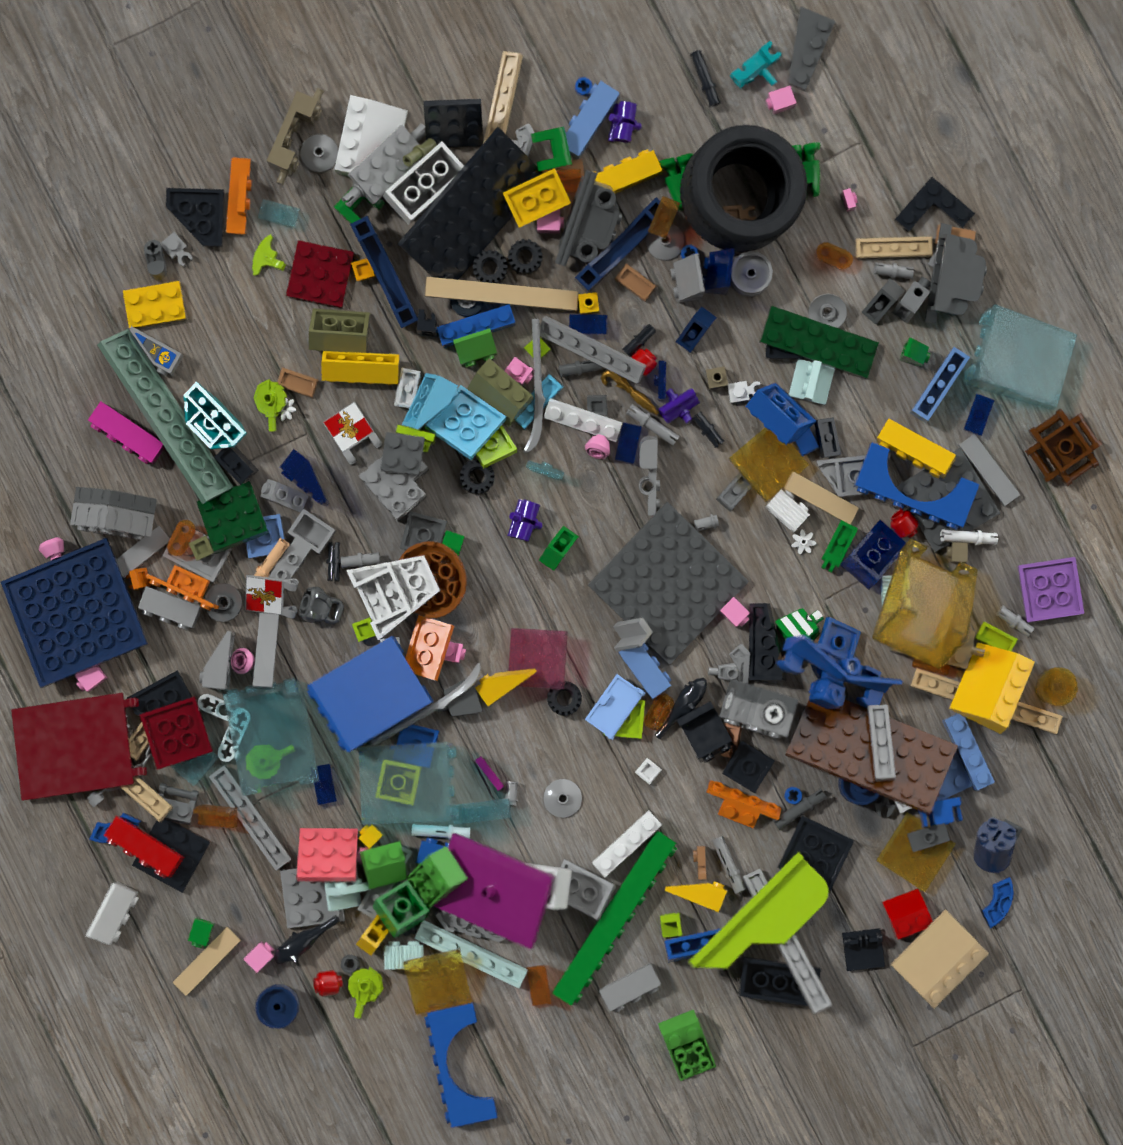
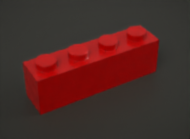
M121 816L114 818L104 834L108 838V843L115 847L121 846L124 848L123 852L130 857L135 855L140 859L139 863L148 868L152 866L156 869L155 873L163 878L166 876L172 877L184 859L182 855Z

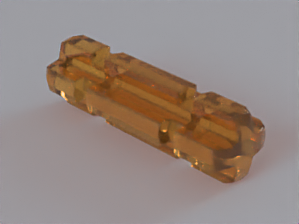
M914 657L912 661V667L922 668V670L934 673L940 672V674L945 676L949 674V665H940V663L922 660L918 657Z

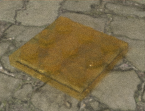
M767 428L762 429L729 458V461L765 502L786 485L792 472L800 474L809 466L807 461L791 443L786 445L780 442L777 436Z
M906 812L876 861L923 892H926L956 843L950 840L912 852L907 833L923 828L919 819Z
M460 949L403 961L415 1014L472 1002Z

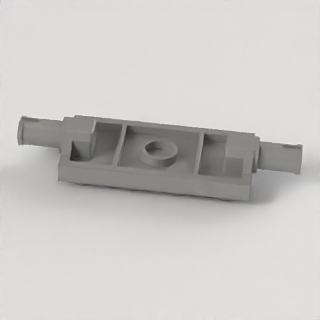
M420 124L410 134L403 125H400L348 174L353 181V188L342 197V201H347L345 204L351 207L358 198L364 196L372 204L376 203L386 190L420 161L418 160L408 167L403 162V156L410 153L416 145H419L418 142L426 135L425 130H423L425 126Z

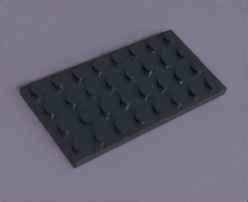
M497 127L399 241L398 245L431 277L459 280L474 262V259L477 258V255L482 253L512 218L513 214L503 192L543 174V172H538V167Z

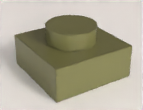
M207 535L188 543L197 561L214 554Z

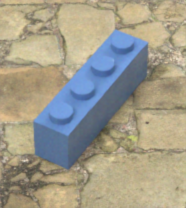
M602 81L598 85H593L589 92L591 94L588 101L584 100L579 107L580 113L578 116L574 115L568 124L571 126L566 132L570 155L576 159L580 158L620 97L618 91Z
M953 347L910 411V414L927 423L970 357Z
M957 713L942 720L952 743L958 745L956 752L973 785V789L978 791L995 783L965 717Z

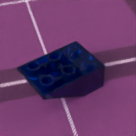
M293 449L280 466L283 470L281 474L291 482L293 479L298 482L296 485L306 494L310 491L313 494L311 497L320 505L323 503L329 505L313 465Z

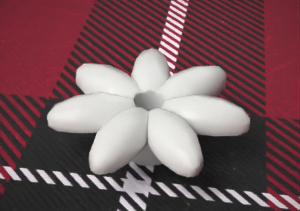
M286 398V406L278 413L281 414L282 421L286 416L289 420H292L291 412H296V409L292 407L293 399L288 401Z
M802 529L800 536L794 534L793 538L797 542H794L791 547H799V554L804 549L811 553L809 546L816 545L815 541L810 540L813 533L805 535Z

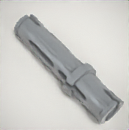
M634 404L630 406V409L636 413L629 409L626 412L630 417L640 422L639 425H644L672 446L675 444V440H678L680 437L653 419L650 413L643 412Z
M721 836L712 840L725 869V876L729 879L734 893L745 890L746 887L739 874L740 870L737 869L724 837Z

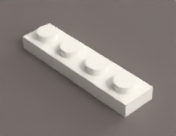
M551 398L544 415L546 419L593 435H603L608 440L614 442L617 441L622 422Z

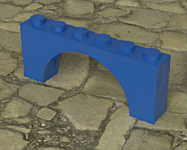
M873 442L869 445L853 486L857 488V492L864 495L871 493L875 495V499L882 502L889 500L893 502V506L900 509L907 507L911 509V513L918 516L922 514L927 515L929 520L936 523L940 521L947 523L946 526L951 529L963 528L980 484L960 478L955 488L947 496L939 500L929 502L913 500L902 494L895 487L889 476L887 459L890 449Z
M473 1002L428 1011V1016L424 1018L426 1027L431 1029L432 1035L429 1036L430 1046L435 1048L436 1054L433 1055V1061L440 1071L437 1074V1080L439 1085H443L444 1092L441 1093L442 1103L447 1104L448 1111L445 1112L447 1124L451 1123V1128L497 1118L494 1097H478L463 1091L453 1081L447 1067V1051L450 1042L461 1029L477 1022Z

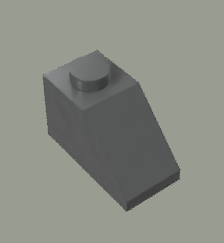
M890 278L861 313L874 324H877L905 290Z

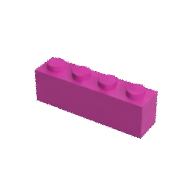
M101 401L88 419L92 423L90 427L99 433L101 430L108 433L106 437L114 443L117 440L123 443V449L131 454L133 451L139 454L138 459L145 464L149 462L154 464L165 448L160 440Z

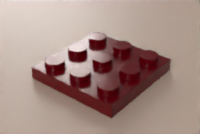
M298 240L286 297L343 308L354 252Z
M196 697L140 714L157 770L213 752Z

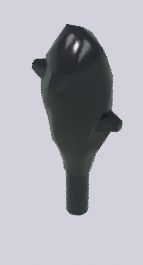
M704 677L689 681V685L685 684L684 689L673 704L668 718L655 733L658 739L665 735L670 727L677 722V719L695 710L707 688V680Z
M337 915L320 926L299 933L292 932V936L278 947L275 952L274 960L277 964L290 961L297 963L299 957L307 952L325 931L340 922Z

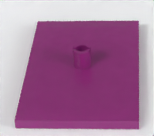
M453 833L448 849L467 879L458 888L436 903L434 907L528 949H533L555 876L462 835Z

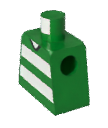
M801 608L776 620L775 624L785 640L788 637L805 635L813 642L820 635L817 624L824 620V617L819 610L808 615Z

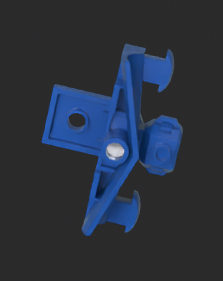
M826 617L818 643H813L805 635L788 637L783 651L787 652L784 661H777L778 667L790 674L803 673L804 670L801 669L803 660L810 662L813 673L818 679L811 683L809 700L828 709H836L843 706L845 699L844 682L866 688L863 697H856L857 703L866 709L870 705H880L883 693H886L893 684L902 685L903 683L900 679L881 677L882 672L867 665H860L859 660L853 656L861 631L831 617ZM837 637L841 640L840 647H837L835 644Z

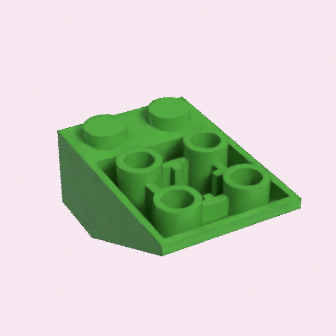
M447 846L430 854L406 877L428 909L458 888L467 879Z
M694 1009L658 1023L680 1081L716 1067Z

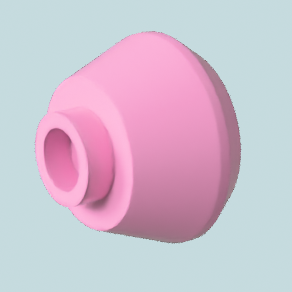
M598 434L586 443L585 450L591 457L604 459L610 455V444L605 436Z
M59 537L47 540L40 544L39 551L46 559L54 560L59 558L64 553V540Z
M238 648L233 652L231 667L236 673L245 674L254 668L255 656L248 649Z

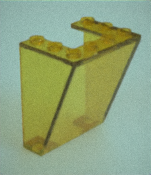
M910 539L900 550L872 639L940 669L969 639L978 569L963 562H960L952 572L920 558L927 550V546ZM913 547H917L919 551L913 552ZM960 570H967V571H969L970 573L967 574V575H964V574H961L959 571H960Z

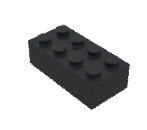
M743 956L738 989L739 997L809 1006L786 962ZM812 966L817 978L820 981L821 968L817 966Z

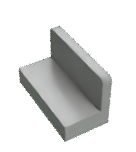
M643 617L620 621L613 626L621 638L614 649L620 651L641 647L653 631Z

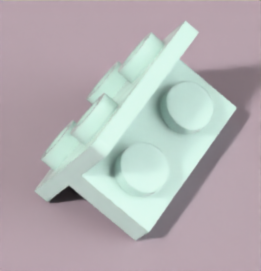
M798 359L789 396L825 405L835 369L821 365L822 362L814 360L809 362Z
M357 868L356 882L324 881L328 911L360 906V892L371 890L367 882H362V879H358Z

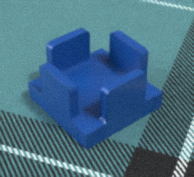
M960 797L935 801L930 815L928 814L930 826L947 825L954 822L952 808H954L956 822L963 821ZM918 810L922 828L928 827L926 813Z

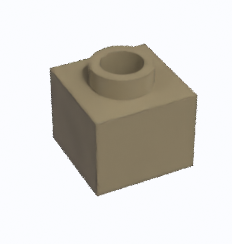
M725 366L705 371L709 390L728 386ZM715 374L720 375L721 379L719 381L714 380L713 376Z
M950 543V547H947L946 555L947 558H950L951 563L967 562L968 543Z

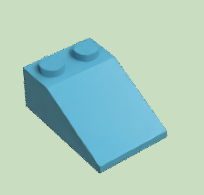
M426 373L402 425L418 430L456 397L458 385L439 375Z

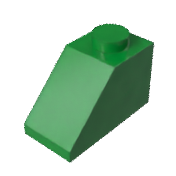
M909 337L904 344L900 361L922 367L924 363H928L930 358L929 346Z
M562 526L539 558V561L555 571L579 536L565 526Z

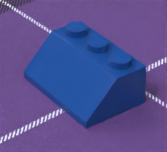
M776 383L758 389L746 405L750 413L758 418L765 428L771 430L780 442L786 445L796 441L816 422L810 414Z

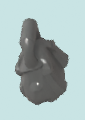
M309 587L304 592L299 608V616L305 622L324 621L329 624H335L341 619L344 605L341 600L328 596L323 589ZM332 603H337L333 619H330L328 615L330 614Z

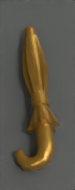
M610 370L602 373L601 381L604 386L608 383L606 378L610 377L617 383L616 387L625 389L627 393H630L631 397L642 408L655 415L659 413L644 394L629 385L626 378H622Z

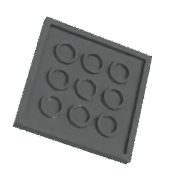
M961 448L952 452L956 454V459L944 479L941 477L936 478L929 474V470L924 469L896 486L902 494L913 500L929 502L947 496L955 488L960 478L980 484L963 528H958L955 531H971L1000 513ZM913 514L919 522V529L934 553L951 543L940 540L941 537L944 538V536H940L942 529L954 530L947 527V523L942 521L936 523L929 520L927 515L922 514L918 516Z

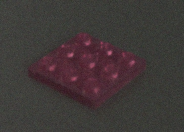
M511 628L508 671L534 668L537 671L518 686L564 689L568 631Z

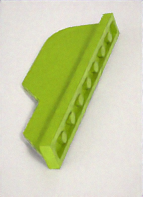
M798 852L688 964L692 968H728L751 943L785 944L826 902L828 886L825 880Z

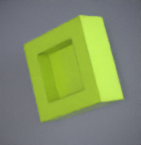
M540 338V348H541V358H542V357H544L551 349H550V348L547 346V344ZM532 340L524 349L533 358Z
M370 617L352 624L358 642L376 636L370 624L372 622Z

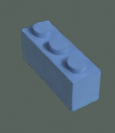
M645 642L641 647L621 650L619 655L651 699H654L671 686L669 683L672 681L665 671L663 673L658 668L660 663L655 656H649L647 653L649 648Z

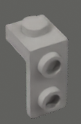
M269 479L262 486V494L260 496L300 513L308 499L307 494Z

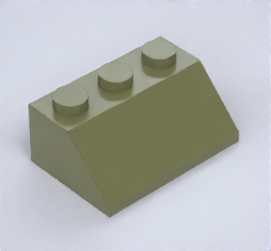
M313 308L309 327V350L366 353L370 312Z
M490 358L477 371L467 387V390L505 415L506 421L504 424L508 427L514 423L534 400L532 394Z

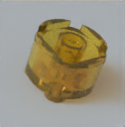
M1049 668L1038 677L1036 692L1044 703L1051 706H1062L1070 703L1075 698L1078 692L1077 680L1075 675L1066 668ZM1060 683L1059 688L1061 689L1054 690L1055 687L1053 684Z

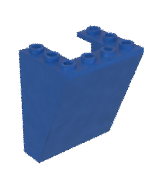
M395 636L387 638L307 685L309 688L307 692L313 701L316 700L319 705L317 707L322 717L326 716L329 721L327 724L328 728L333 734L336 733L339 738L337 741L343 751L346 750L347 753L361 747L434 702L426 687L420 684L402 653L404 651Z

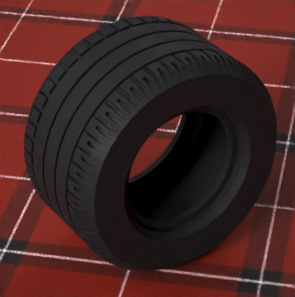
M756 125L732 126L711 136L690 158L681 179V205L688 223L691 224L690 226L709 244L731 252L754 251L775 241L798 219L807 196V176H805V168L799 154L796 153L797 151L785 138L776 132ZM731 164L746 165L754 169L762 177L767 188V202L763 212L752 221L737 219L725 212L718 204L712 189V177L721 168Z

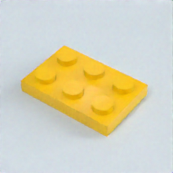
M555 168L503 192L519 228L571 204Z
M180 281L123 291L129 329L131 326L139 328L186 319Z

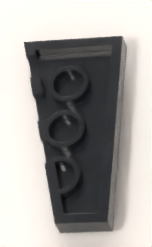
M750 603L749 680H786L785 672L777 665V661L782 660L771 605L769 603Z

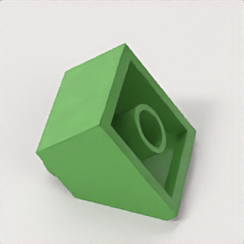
M490 328L453 340L461 366L465 365L466 368L477 365L476 362L484 360V362L489 358L494 360V356L498 355Z
M400 841L359 852L369 889L407 879L405 858Z

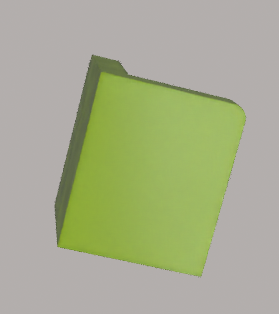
M679 912L660 915L663 938L681 937L682 929Z

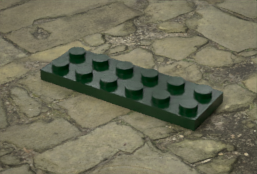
M770 306L759 343L811 361H820L823 365L867 379L879 344L877 341L775 306Z

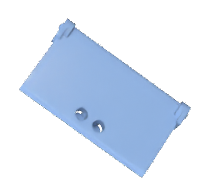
M616 674L585 720L602 731L608 739L613 740L615 734L641 697L645 695V692Z

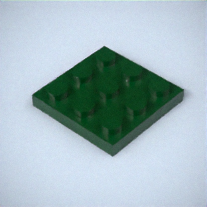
M250 481L229 489L205 504H202L200 500L196 502L215 554L269 533Z

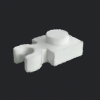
M747 381L728 384L730 404L749 401V395L756 393L754 387L759 386L760 382H753L751 386H747Z

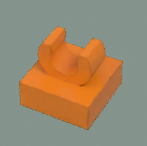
M147 568L129 571L126 579L131 578L132 585L129 586L130 589L133 588L135 590L151 586L149 583L150 579L146 578L148 574Z

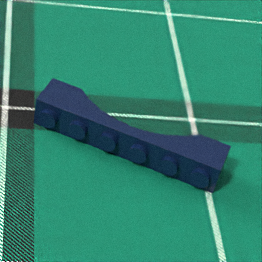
M656 197L613 243L575 277V282L586 293H590L669 215L670 210Z
M369 216L351 223L353 232L386 295L400 327L403 328L417 321L418 316Z

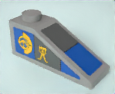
M131 326L129 330L154 366L157 367L156 371L164 376H167V374L173 376L183 355Z

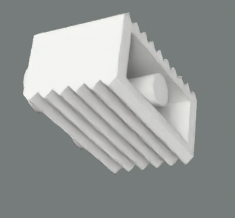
M781 489L765 508L794 533L810 515L807 513L809 509L801 502L797 504L793 500L794 495Z

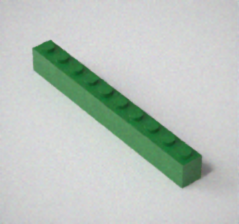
M658 830L655 831L600 919L553 989V995L570 1006L573 1003L577 1004L583 995L580 993L583 987L588 988L593 980V977H591L594 970L599 971L603 965V956L605 954L609 955L614 948L612 942L615 938L619 939L625 930L622 928L626 921L630 923L635 915V912H633L636 905L641 906L646 896L643 894L647 889H652L656 882L654 877L657 873L661 874L667 865L664 863L668 856L672 857L676 852V842Z

